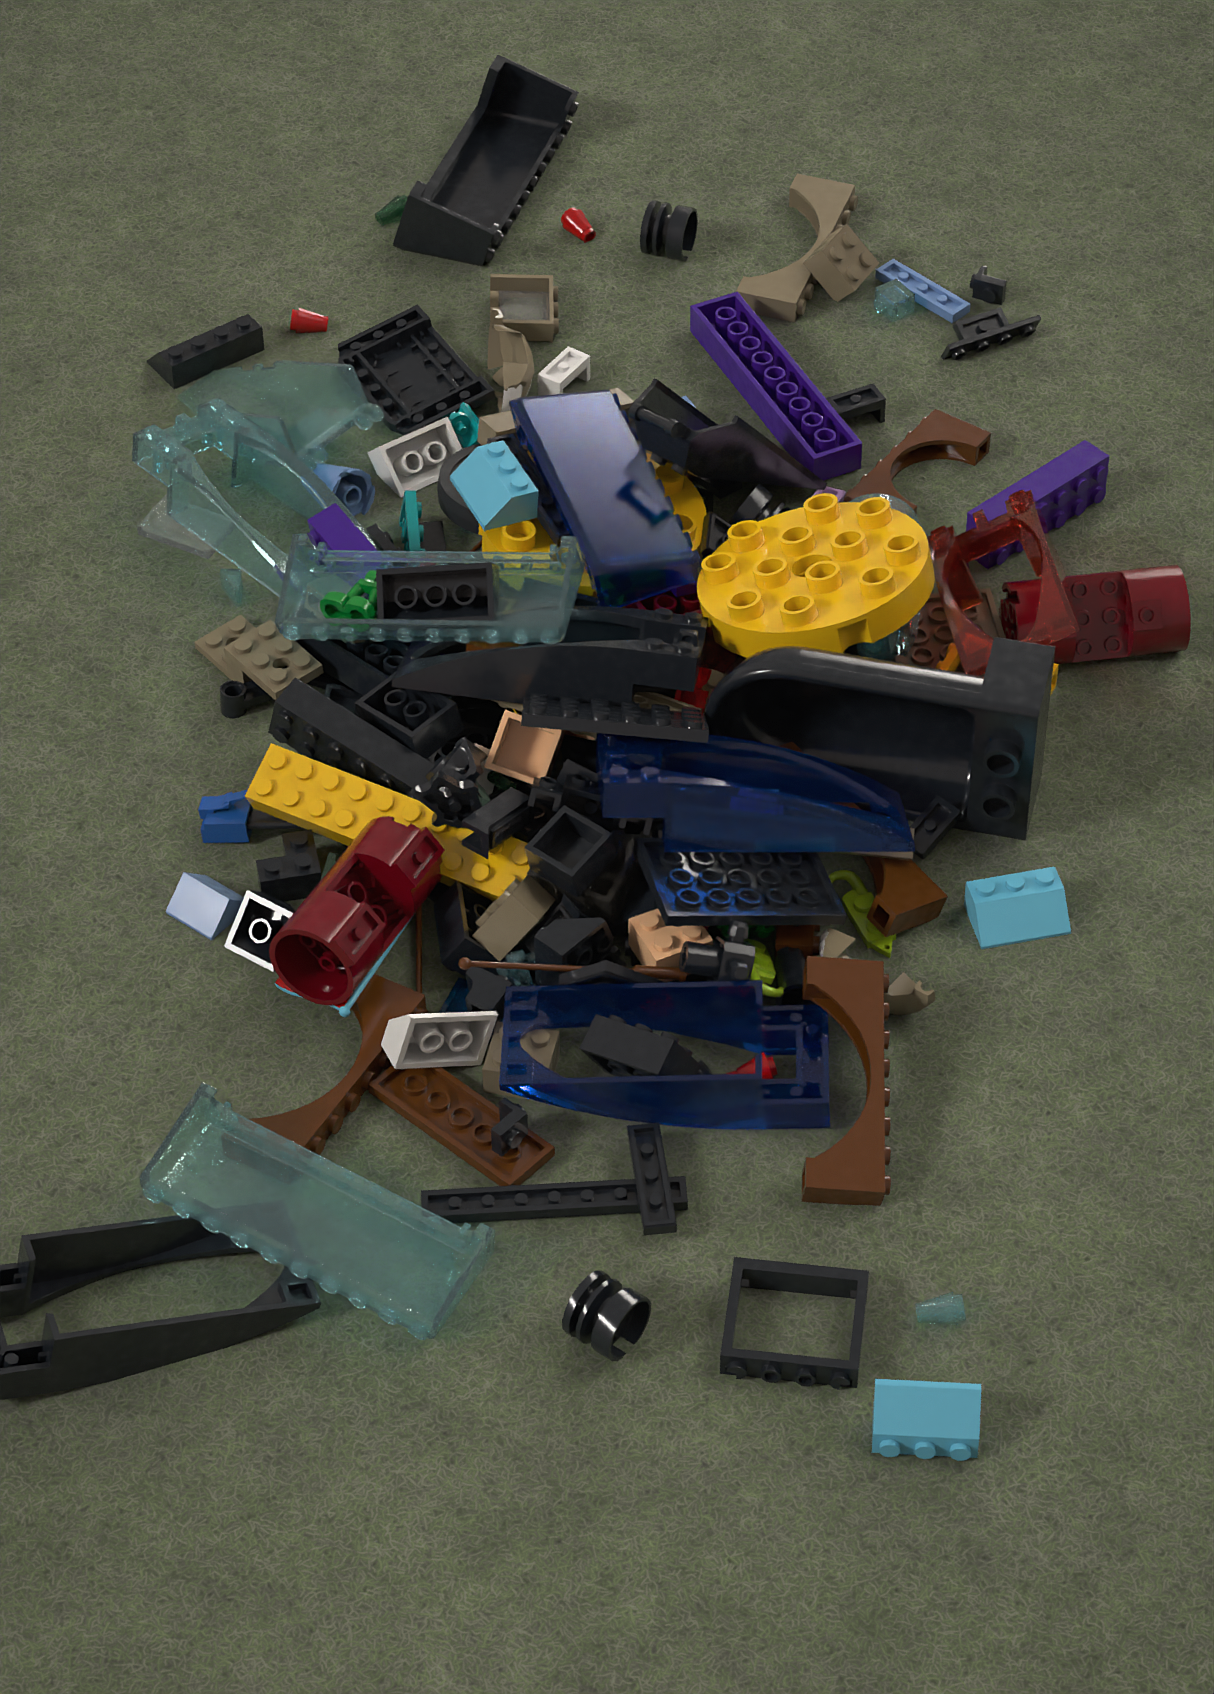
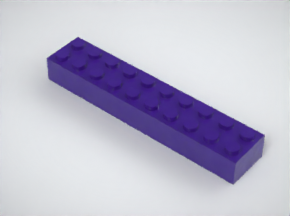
M738 292L690 306L691 333L791 457L823 481L861 469L862 442Z

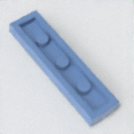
M895 259L876 269V279L951 323H954L970 312V303Z

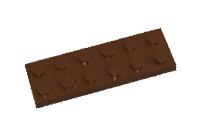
M392 1065L369 1084L370 1094L499 1186L521 1185L555 1156V1147L530 1129H528V1135L523 1138L521 1143L516 1148H511L502 1157L492 1151L491 1129L500 1122L499 1108L442 1067L394 1069Z

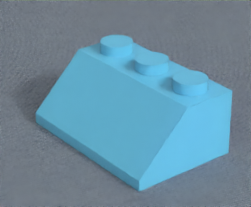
M504 440L476 447L450 475V481L484 531L537 518L538 489Z
M1055 867L966 882L964 907L981 949L1071 934L1065 890Z
M875 1379L872 1453H880L885 1457L908 1454L916 1455L921 1459H930L934 1456H948L957 1461L977 1458L980 1434L981 1384Z

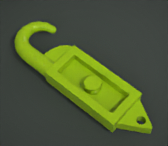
M838 870L829 875L831 883L836 880H846L853 889L843 896L842 905L866 947L872 948L891 958L893 941L896 940V934L885 937L866 918L875 899L873 894L868 892L861 878L854 872Z
M745 939L744 941H748L755 947V959L749 985L752 989L763 995L780 997L784 993L782 987L775 989L765 984H772L776 975L766 946L756 940Z

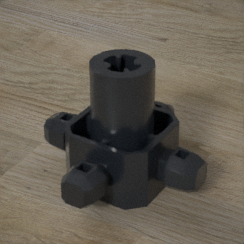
M732 920L727 934L730 935L729 938L717 936L713 945L685 941L681 949L679 959L680 972L707 976V982L718 989L714 993V1004L717 1008L729 1010L735 998L733 991L746 993L749 987L755 959V947L748 941H744V938L748 937L749 929L745 921Z

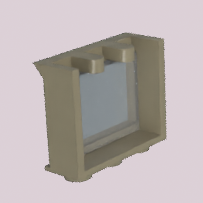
M490 274V318L493 308L500 309L505 327L521 332L527 341H550V343H553V334L559 333L558 286H553V275Z

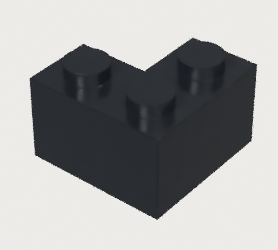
M312 829L282 834L284 856L256 860L258 884L261 892H266L287 902L307 898L322 880Z

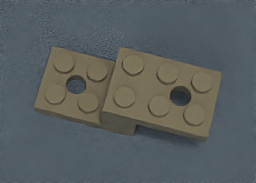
M239 615L194 642L195 648L228 678L242 683L253 680L274 700L279 698L294 678L306 684L324 673L322 664L271 620L255 628L242 615Z

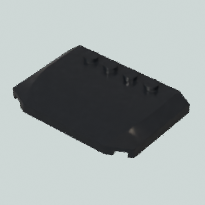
M418 304L338 344L340 372L384 424L396 433L407 435L445 417L449 418L451 413H457L460 410V405L463 402L468 404L473 410L496 398L494 389L482 376L477 377L432 327L429 316Z

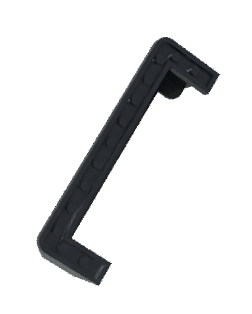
M497 55L488 70L477 106L427 184L417 181L409 193L393 246L404 251L482 267L485 262L490 264L496 251L493 248L499 249L505 236L502 233L508 234L513 224L511 218L517 219L522 208L520 204L525 205L530 196V191L528 190L534 191L539 180L537 175L543 176L547 167L546 162H551L556 149H559L563 141L564 135L568 134L572 125V121H569V118L575 115L579 103L575 102L579 92L501 55Z

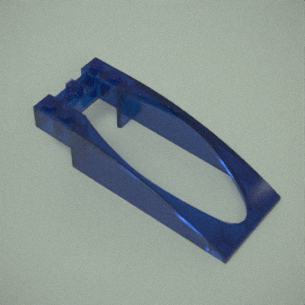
M597 733L596 772L602 817L663 818L662 840L664 852H915V843L899 793L873 779L832 762L778 746L714 735L708 736V743ZM830 802H868L872 812ZM875 813H886V814H888L890 817L883 816V815H879V814H875Z
M762 980L506 986L499 1087L502 1091L557 1107L642 1123L659 1122L660 1125L741 1130L830 1128L829 1014L818 1005L764 1006ZM596 1014L609 1018L610 1015H615L625 1020L631 1026L639 1023L654 1031L713 1041L755 1052L758 1055H755V1074L564 1078L532 1058L521 1047L520 1040L524 1034L533 1030L590 1028ZM764 1052L765 1055H796V1078L764 1079L761 1053Z

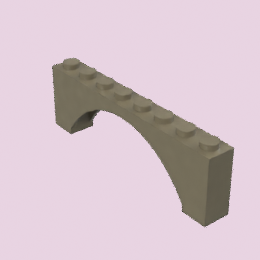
M802 174L796 175L790 186L789 207L796 208L810 221L818 237L813 247L802 258L791 265L764 275L754 277L743 276L736 292L742 296L756 315L795 322L798 315L804 314L806 299L811 300L814 284L818 285L819 282L803 262L828 235L843 225L849 224L851 211H855L858 204V196H855V185Z

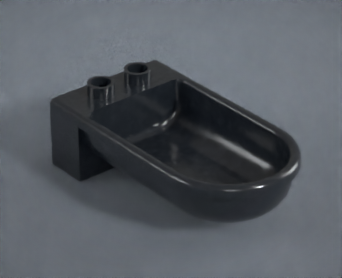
M994 637L984 676L808 647L781 646L769 648L743 660L731 673L720 680L712 690L704 713L709 729L708 743L721 764L734 775L741 757L793 741L864 813L915 821L933 799L939 795L961 810L962 817L952 828L1026 841L1042 776L1055 647Z

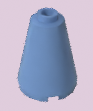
M313 463L304 473V484L325 509L336 503L351 521H354L351 517L360 512L365 515L374 501L375 486L371 483L370 479L372 478L363 470L324 463Z

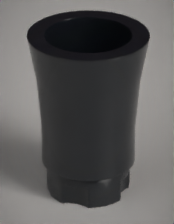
M789 946L778 950L777 956L774 959L776 989L782 987L784 990L783 995L776 997V1006L785 1015L809 1013L816 1008L817 1004L811 1000L803 999V969L806 958L802 950Z

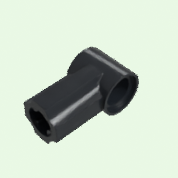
M232 680L220 686L221 713L230 719L239 718L246 713L247 708L273 699L253 680L246 683Z

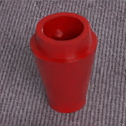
M573 207L564 212L561 217V223L565 230L584 243L595 238L596 232L582 210Z
M300 307L299 310L292 309L290 330H294L296 333L327 332L328 316H323Z

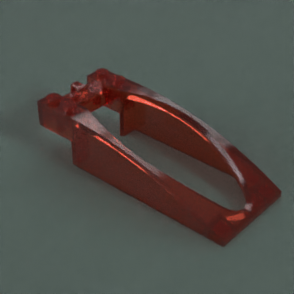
M1019 490L1011 494L1009 500L1005 501L1007 513L988 521L983 509L974 512L972 515L977 526L957 535L953 525L948 528L940 526L931 531V535L927 537L937 589L966 674L979 676L985 673L994 641L992 637L981 630L963 612L984 601L969 570L968 562L1014 541H1020L1036 577L1041 576L1036 620L1028 636L1021 641L1049 645L1080 631L1063 564L1049 536L1044 516L1031 490L1027 492Z

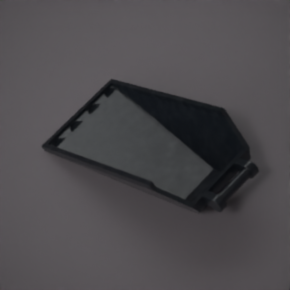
M655 378L629 409L628 415L634 420L642 448L652 454L650 459L664 467L666 463L671 464V469L686 477L687 473H690L700 478L825 490L827 486L826 482L740 417L735 415L732 422L718 425Z

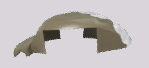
M493 308L489 327L487 363L488 370L503 366L504 393L495 391V396L498 398L499 413L514 409L515 406L519 405L521 397L527 396L535 371L532 351L525 336L521 332L505 327L500 309Z
M832 928L825 930L821 935L820 957L850 959L847 954L842 952L856 938ZM904 972L889 986L888 993H884V1002H889V1014L907 1015L919 1012L936 1000L934 990H922V982L918 981L916 984Z

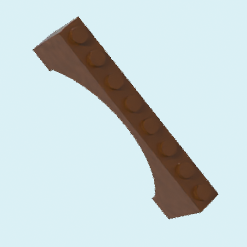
M793 741L741 757L731 780L740 790L779 789L780 803L801 810L816 818L875 824ZM862 856L872 874L876 893L866 918L885 937L930 922L940 915L948 896L912 860Z
M807 956L803 969V999L811 1000L824 1009L848 1034L862 1060L867 1092L865 1107L848 1133L830 1149L815 1158L806 1157L802 1169L801 1202L881 1206L884 1195L890 1194L891 1177L890 1175H885V1165L889 1166L891 1154L890 1146H885V1136H889L890 1117L885 1116V1107H888L890 1102V1088L885 1087L884 1078L889 1077L890 1060L884 1058V1049L888 1050L890 1039L889 1030H884V1021H888L889 1002H884V993H888L889 974H884V961Z
M374 974L351 1007L359 1021L363 1034L359 1054L348 1074L328 1093L298 1109L262 1118L244 1119L239 1116L221 1137L223 1157L286 1186H290L296 1178H302L307 1170L308 1162L314 1155L319 1156L322 1153L326 1140L331 1134L339 1132L343 1119L348 1112H354L357 1109L361 1096L366 1090L369 1091V1084L378 1077L383 1068L388 1069L392 1065L381 1046L389 1019L408 1014H428L425 995Z

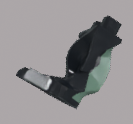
M462 737L455 743V748L447 756H441L434 762V767L425 774L428 782L417 785L411 791V794L434 812L432 815V825L435 827L449 825L456 828H466L462 826V820L490 802L487 792L477 782V779L484 773L480 763L485 761L488 756L465 737Z

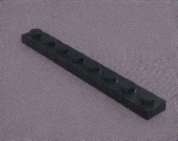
M669 1177L674 1211L688 1210L686 1177ZM634 1179L421 1190L422 1225L640 1213Z

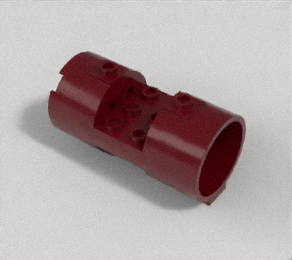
M1178 565L1004 582L1002 585V591L1006 592V599H1000L999 618L1006 639L1055 647V664L1185 651L1189 645L1191 632L1189 595L1183 572Z
M389 816L375 818L366 824L270 943L269 954L271 963L277 975L292 991L308 1001L321 1005H337L350 997L442 878V875H440V865L443 862L441 855L445 849L427 827L419 829L412 823L407 827L395 822L394 817Z

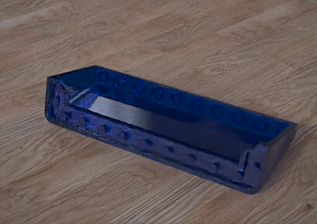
M607 389L520 397L509 401L517 438L521 445L526 444L548 488L553 503L563 519L565 528L569 532L571 540L588 573L591 587L596 590L598 606L623 607L698 580V568L701 567L702 562L697 550L692 551L693 545L688 532H682L684 528L679 514H673L674 507L670 497H664L665 490L660 478L655 479L656 472L652 462H646V451L642 448L641 444H637L639 441L634 427H628L630 423L625 410L620 411L621 404L616 393L611 394L610 390Z

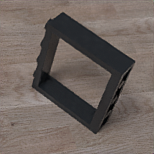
M734 1257L720 1353V1374L736 1375V1379L744 1377L762 1378V1380L769 1383H776L780 1380L793 1381L806 1387L821 1384L830 1385L837 1390H840V1387L857 1388L869 1271ZM741 1287L856 1299L849 1360L733 1348Z

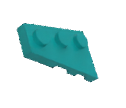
M405 490L399 516V527H402L401 541L405 543L404 553L407 561L426 557L425 549L420 548V542H423L424 528L423 525L418 523V518L422 516V504L417 502L416 490Z

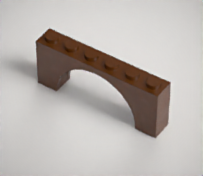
M935 409L927 417H924L913 431H909L905 439L898 445H895L883 460H879L875 468L868 474H865L853 489L847 491L844 502H861L868 498L882 497L889 501L892 509L898 510L916 521L917 505L909 502L897 492L892 484L894 477L904 468L926 460L948 459L975 466L989 453L991 433Z

